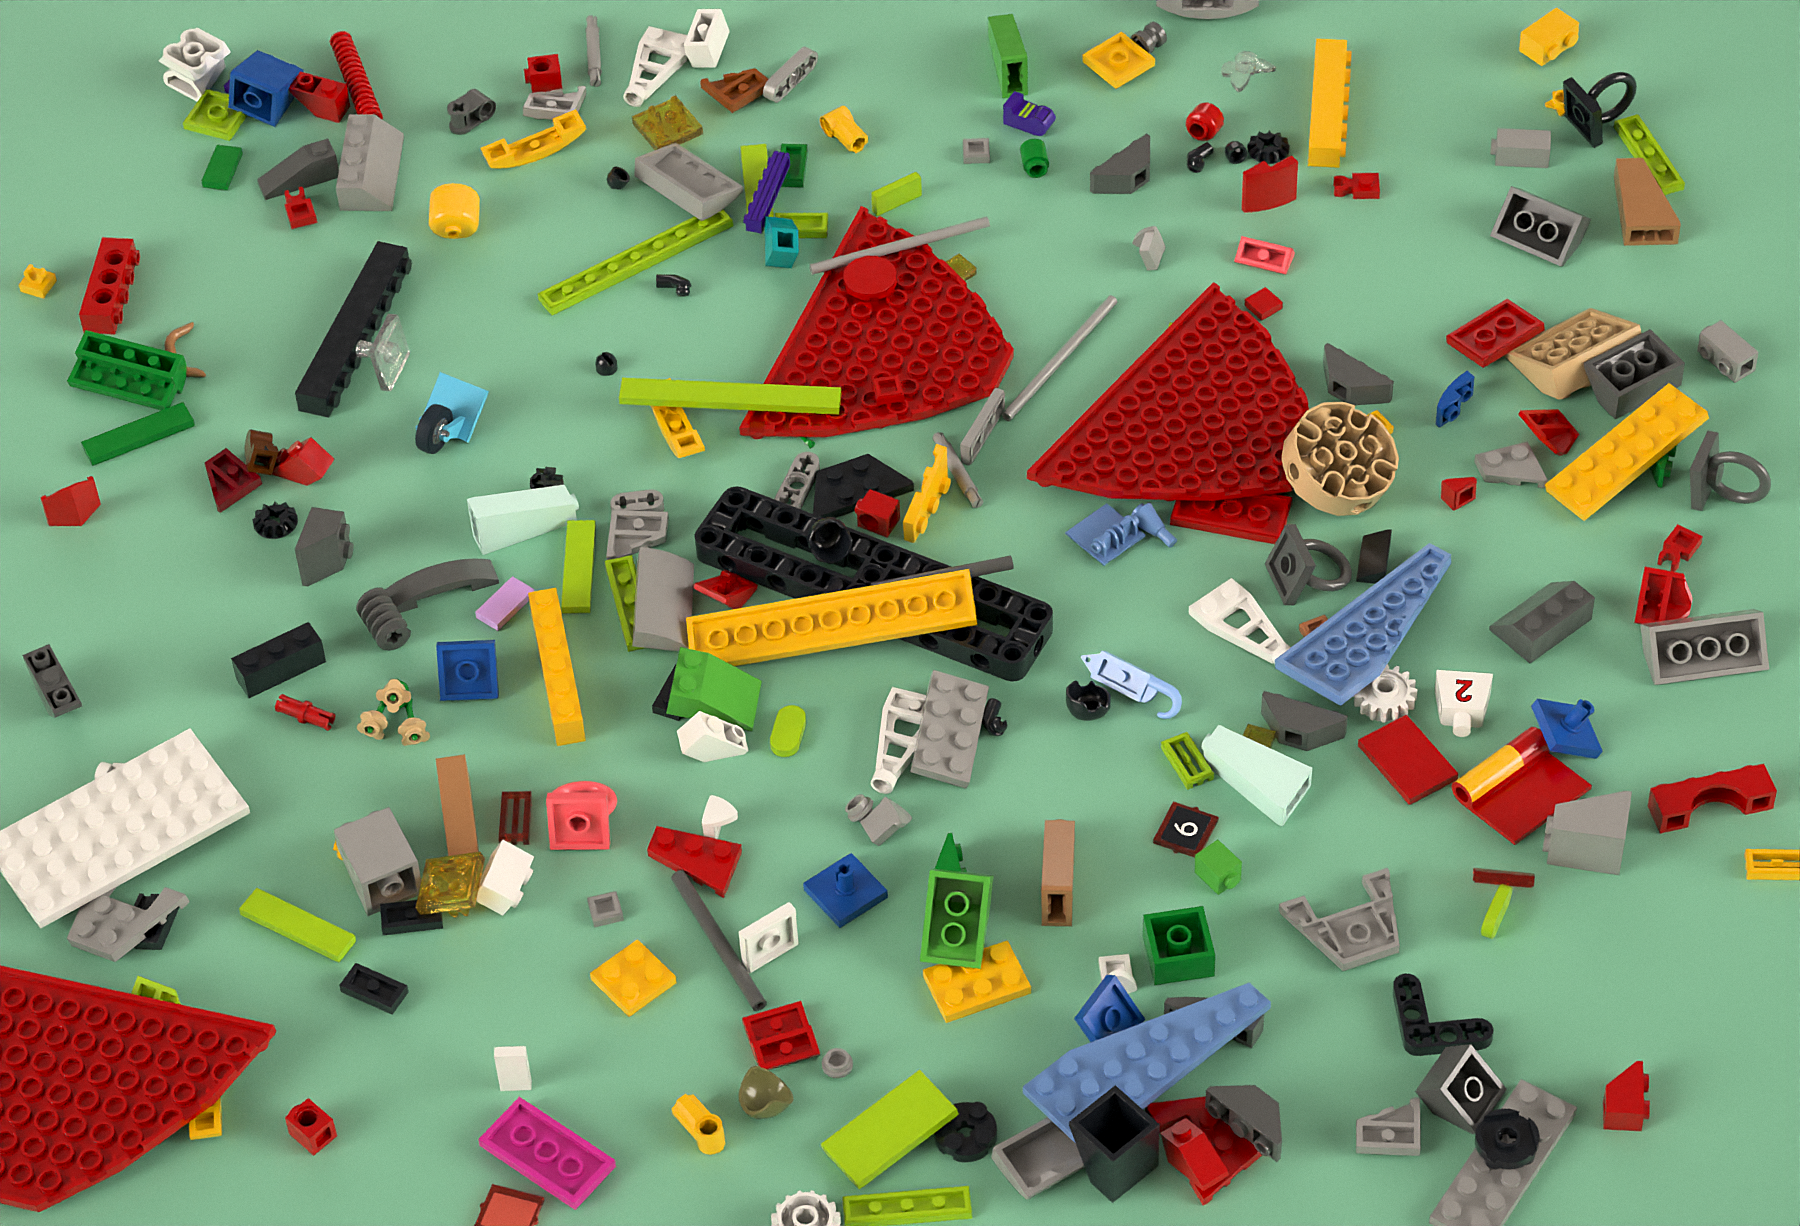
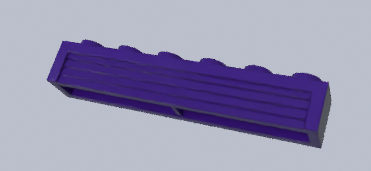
M774 151L772 157L768 158L767 168L763 170V178L759 180L758 190L754 191L753 202H750L748 206V214H745L743 218L746 231L762 234L765 227V217H769L790 167V153Z

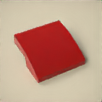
M1290 156L1271 167L1265 161H1262L1244 171L1241 210L1244 213L1265 211L1296 200L1298 161L1293 156Z
M801 1001L742 1018L749 1044L759 1067L771 1070L820 1055L812 1026L808 1023Z

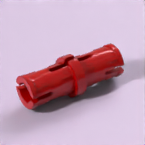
M285 694L279 696L282 702L276 701V712L297 718L299 723L306 724L308 722L327 731L332 728L328 724H334L335 713L317 708L310 701L301 702Z

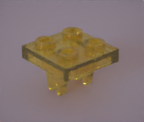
M676 95L672 96L670 100L656 106L652 105L647 110L632 116V124L654 150L673 143L680 145L703 134V126Z
M481 852L426 859L416 903V909L420 915L445 911L454 918L458 917V912H461L464 916L469 915V908H475L485 861Z

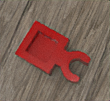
M1352 173V178L1342 175L1334 176V196L1344 197L1347 194H1353V199H1380L1379 173Z
M298 187L299 194L296 196L290 195L288 190L284 192L287 203L284 205L291 229L317 223L311 199H306L302 187Z
M1677 524L1664 541L1663 550L1659 553L1657 565L1661 566L1666 560L1672 561L1670 571L1675 572L1679 568L1680 558L1688 562L1702 544L1703 536Z

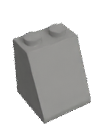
M1622 791L1555 804L1554 816H1547L1543 851L1548 852L1547 864L1619 875L1632 792Z
M390 807L373 811L366 817L344 823L339 828L334 829L337 848L367 916L380 912V904L406 901L423 894L418 860Z

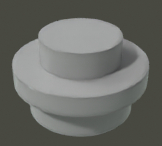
M863 794L852 798L845 808L848 818L852 822L861 821L872 811L873 800L870 797H865Z
M831 1049L822 1059V1069L831 1078H843L852 1071V1057L844 1049Z

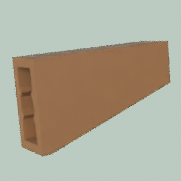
M1616 158L1614 183L1624 246L1678 244L1680 221L1644 159Z
M463 754L436 758L450 866L459 870L471 869L474 865L481 864L466 757Z
M1063 819L1045 820L1041 886L1042 926L1072 927L1075 821Z

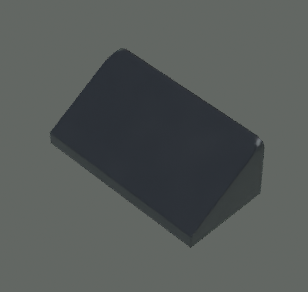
M1392 529L1363 536L1356 582L1376 584L1386 576Z

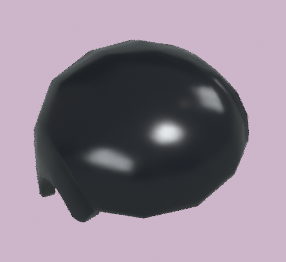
M826 517L818 520L809 528L807 536L808 546L818 561L833 564L842 561L849 554L852 547V537L841 520L835 517Z
M1077 680L1066 687V705L1075 718L1084 721L1096 720L1105 716L1109 711L1111 695L1104 687L1095 685L1093 681H1090L1086 686H1081Z

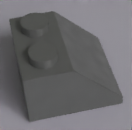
M311 507L295 547L302 586L308 587L343 570L347 559H351L354 545L349 539L350 525L346 524L343 511Z
M1469 1044L1446 1047L1415 1092L1434 1115L1471 1134H1475L1478 1124L1484 1120L1486 1114L1494 1109L1507 1088L1474 1047Z

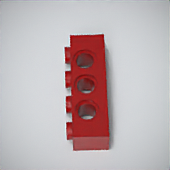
M102 237L79 312L83 333L85 330L99 334L115 335L118 324L122 323L123 306L129 300L128 289L134 283L135 266H138L140 263V252L135 248L134 239Z

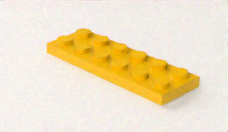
M1668 383L1545 484L1546 492L1585 521L1709 419L1708 411Z

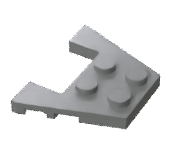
M1388 868L1362 876V884L1371 898V902L1318 919L1305 896H1301L1280 903L1279 912L1342 971L1399 953L1400 945Z
M115 887L79 908L67 940L73 947L116 962L146 938L144 933L157 923L163 925L167 921L166 918L169 913L178 906L183 909L190 901L185 894L165 887L147 910H143L110 898L109 896L116 889Z

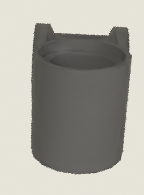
M471 89L463 96L450 102L447 106V112L451 116L449 123L450 131L459 135L466 134L477 125L490 119L496 110L495 101L479 90Z

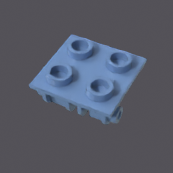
M1107 503L1065 532L1069 538L1104 566L1145 537V534L1137 527L1140 521L1136 515H1126L1123 517Z

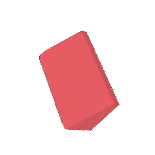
M1241 236L1234 262L1286 275L1295 252L1293 248Z

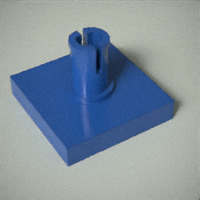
M495 640L437 642L440 701L497 699L499 697Z
M1537 698L1531 705L1550 751L1597 759L1603 752L1588 718L1595 711L1589 701L1580 699L1576 705Z
M852 853L803 883L804 891L839 928L888 898V890Z
M1106 975L1074 1018L1090 1042L1145 1021L1144 1016L1116 975Z

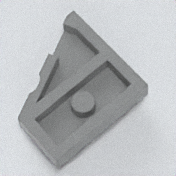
M578 86V92L563 94L562 89L530 93L523 106V116L552 120L575 109L579 112L586 97V86Z
M1528 442L1475 455L1474 462L1484 482H1504L1509 485L1520 486L1521 481L1538 483V488H1545V484L1548 482Z
M612 510L607 560L638 553L640 546L651 548L665 543L669 520L668 512Z
M1412 1098L1409 1104L1397 1109L1391 1106L1381 1110L1376 1115H1368L1357 1119L1356 1153L1420 1156V1098Z

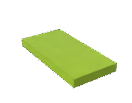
M919 1069L822 1142L821 1147L860 1190L959 1114L957 1108Z

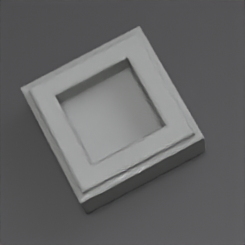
M989 138L963 139L964 164L990 163Z
M617 891L587 898L594 928L624 921Z

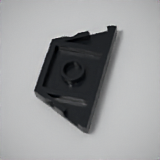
M865 454L817 471L813 514L822 518H837L854 512L858 500L864 498L869 489L894 498L914 491V483L870 454Z

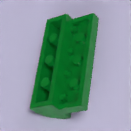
M85 330L75 351L78 359L67 380L69 386L164 410L171 406L176 393H182L186 380L187 366L183 355Z

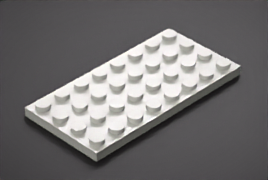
M188 729L1 830L0 872L41 929L250 814L249 806L193 731Z

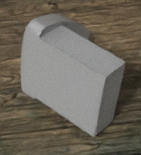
M1150 226L1140 230L1135 235L1132 243L1140 248L1139 253L1147 270H1157L1165 251V244L1157 227Z
M884 797L881 803L865 816L860 823L871 841L880 846L899 828L905 827L912 820V817L900 805Z

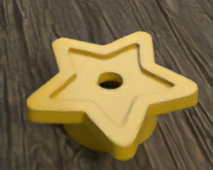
M1563 90L1553 91L1552 99L1545 103V107L1555 109L1559 116L1565 114Z

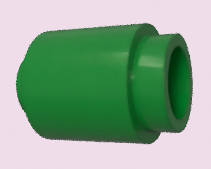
M1028 139L1020 146V154L1024 171L1032 178L1044 176L1049 168L1045 143L1040 139Z

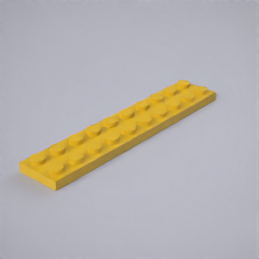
M969 569L686 617L689 649L710 653L732 666L978 625Z

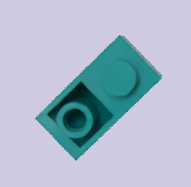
M766 216L765 266L792 268L799 254L798 228L792 219Z

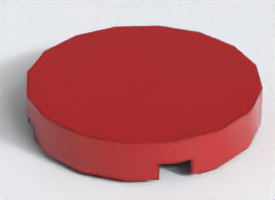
M863 256L856 258L847 265L844 270L843 282L846 291L854 298L871 301V298L875 297L882 299L895 289L897 285V271L894 265L885 258Z

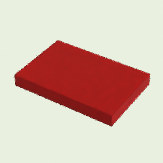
M1505 299L1446 336V343L1484 368L1543 332L1545 327L1544 322L1509 299Z
M1407 714L1358 739V747L1409 805L1458 779L1459 773Z

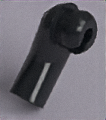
M1206 142L1187 154V168L1191 172L1198 173L1203 170L1205 165L1203 159L1214 152L1210 143Z
M656 274V288H676V294L682 297L690 294V287L692 286L688 279L676 274Z
M990 698L984 709L982 725L989 734L1000 736L1007 729L1006 720L1002 722L1001 717H997L1001 708V702L995 698Z

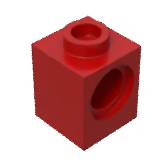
M558 54L527 58L529 68L524 69L525 83H531L532 93L549 92L557 89L563 90Z
M869 489L865 497L860 498L855 506L857 526L888 538L900 520V500Z
M309 1098L300 1105L294 1106L288 1115L285 1116L289 1134L313 1156L337 1137L333 1119Z

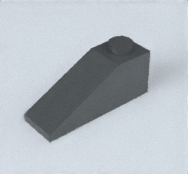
M329 139L302 146L258 178L257 182L265 200L284 195L285 190L291 193L299 190L298 187L304 189L337 179L339 173L338 163Z

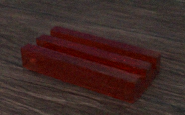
M531 791L502 792L499 844L504 840L511 842L512 845H517L518 841H523V845H529L532 809ZM509 799H514L511 833H506ZM520 799H525L523 831L518 833Z
M1473 868L1472 879L1475 883L1504 884L1507 886L1532 888L1534 887L1535 876L1534 873Z

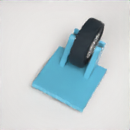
M440 372L424 414L419 417V424L416 425L415 443L417 448L423 452L435 454L452 438H458L469 443L489 391Z

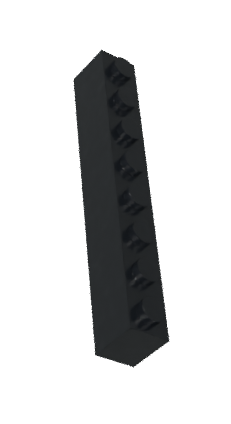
M377 241L295 391L298 411L329 418L333 409L338 407L343 390L349 387L354 370L359 368L364 351L368 350L371 345L372 336L375 331L380 329L382 318L385 312L390 310L394 295L400 292L405 275H408L411 271L412 260L409 259L407 247Z

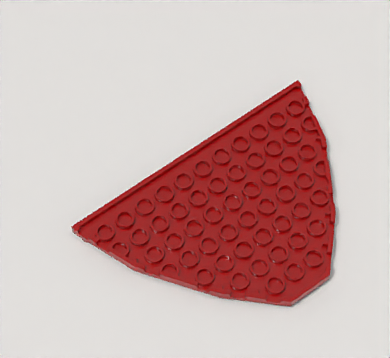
M860 206L832 258L913 237L914 235L902 228L896 229L890 226L885 218L881 216L876 218L869 213L867 208ZM928 244L880 256L890 261L897 271V285L895 289L882 299L875 297L871 298V301H865L850 295L846 291L843 282L844 270L847 266L828 270L821 277L763 384L840 387L841 402L839 415L748 410L739 427L740 435L750 436L753 439H762L764 436L831 437L923 420L989 397L994 388L999 387L1014 357V349L1010 342L1005 340L995 318L990 316L983 299L976 292L972 293L967 288V283L943 259H938ZM899 375L904 393V401L877 405L872 387V379Z
M1213 282L1027 470V479L1037 482L1042 487L1053 485L1111 499L1217 501L1291 492L1294 488L1286 478L1281 460L1283 445L1287 436L1305 412L1309 410L1307 396L1302 387L1299 388L1295 382L1296 377L1280 350L1276 349L1273 345L1272 337L1268 330L1250 313L1238 308L1235 305V300L1230 295L1225 296L1220 291V286Z
M0 965V1204L41 1212L121 1172L214 1105L259 1052L267 1049L269 1041L276 1034L275 1026L255 1020Z

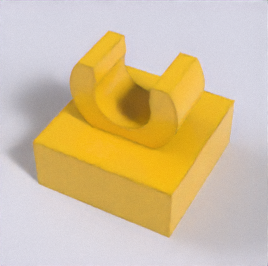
M29 264L24 271L25 277L19 283V288L23 293L44 299L57 282L56 275L46 271L45 268L39 269Z

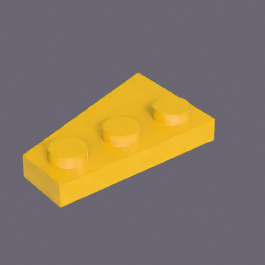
M936 444L933 451L935 456L933 467H926L923 474L922 492H915L903 520V534L906 541L914 543L919 534L925 532L931 513H936L940 497L949 490L951 479L948 478L947 447Z

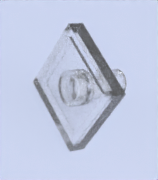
M396 314L387 315L374 342L360 340L356 347L358 358L371 359L380 388L383 391H392L410 355L399 316Z

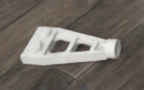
M650 26L647 28L639 41L630 84L623 95L626 103L633 107L641 106L644 100L651 96L688 60L684 51L687 35ZM650 53L671 57L664 65L648 61ZM642 71L657 74L652 81L640 78Z
M1232 578L1189 606V615L1208 631L1271 664H1275V659L1291 648L1283 641L1253 596ZM1239 609L1244 610L1251 619V621L1240 628H1234L1223 621ZM1260 628L1269 638L1261 644H1257L1247 638V636Z
M895 687L891 688L882 710L876 771L871 780L873 789L880 793L888 794L893 791L897 779L913 761L919 730L912 737L895 733V721L899 719L920 725L926 695ZM889 744L907 748L901 758L886 755Z

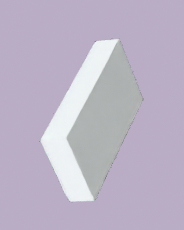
M526 1046L494 1048V1059L500 1091L532 1090Z

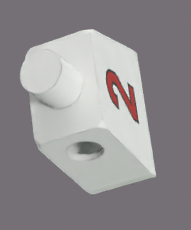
M1437 670L1435 696L1440 723L1445 726H1453L1454 735L1466 737L1470 734L1471 727L1480 728L1483 726L1491 695L1493 674Z

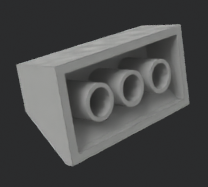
M349 114L336 184L340 211H392L404 134L376 115Z
M1749 609L1640 624L1643 653L1654 685L1769 670L1764 614L1762 611Z

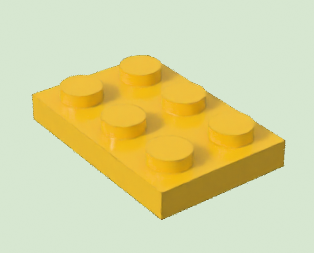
M1008 940L984 948L981 969L937 964L923 969V977L946 1023L1031 994V985Z

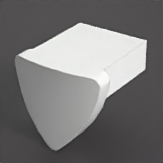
M711 795L702 818L703 835L718 839L721 827L738 819L737 810L726 800Z
M1129 954L1099 957L1101 981L1106 975H1116L1127 993L1137 990V984L1132 975Z

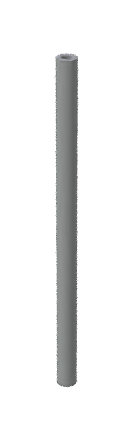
M983 217L809 264L810 272L813 275L847 266L856 258L863 256L880 257L990 227L988 217Z
M1110 295L1007 407L1002 413V417L1005 420L1010 421L1110 312L1117 304V299L1114 296Z

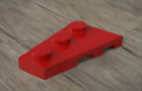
M656 826L647 852L648 856L676 872L683 870L685 874L693 878L694 882L701 886L704 884L715 890V894L724 898L741 856L742 844Z

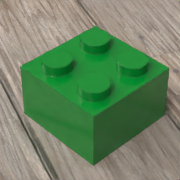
M1203 906L1143 915V940L1154 985L1215 976L1216 955Z

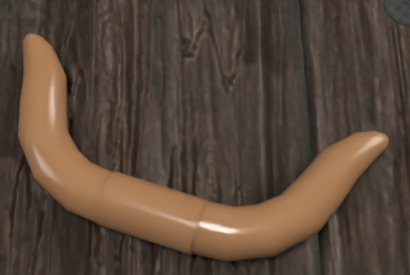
M190 322L173 330L166 337L164 343L165 351L177 354L175 342L180 337L188 334L192 330L194 323ZM187 367L186 377H206L202 370Z

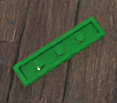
M181 402L84 440L81 444L90 463L94 466L194 427L195 424L184 402Z

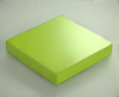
M206 89L183 121V127L186 130L230 141L247 115L228 107V94Z

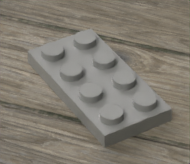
M933 670L925 699L910 770L911 773L962 788L968 787L989 686Z

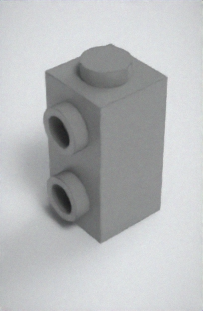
M1497 128V138L1491 139L1490 152L1491 155H1495V166L1548 168L1551 131Z
M1720 320L1712 326L1705 327L1699 335L1697 351L1734 383L1755 371L1759 352L1723 321Z

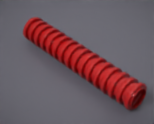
M346 31L336 32L330 38V45L344 81L347 84L348 92L357 114L376 115L383 120V115L352 36Z

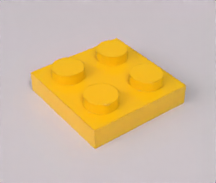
M1122 31L1082 54V62L1115 89L1155 66V58Z
M638 939L590 972L591 980L628 1017L677 983L676 976Z

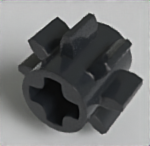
M555 467L536 468V473L530 478V488L537 489L564 485L563 475L555 474Z

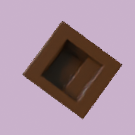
M248 430L244 447L248 472L272 475L278 455V448L272 443V433ZM254 462L263 463L265 466L256 465Z

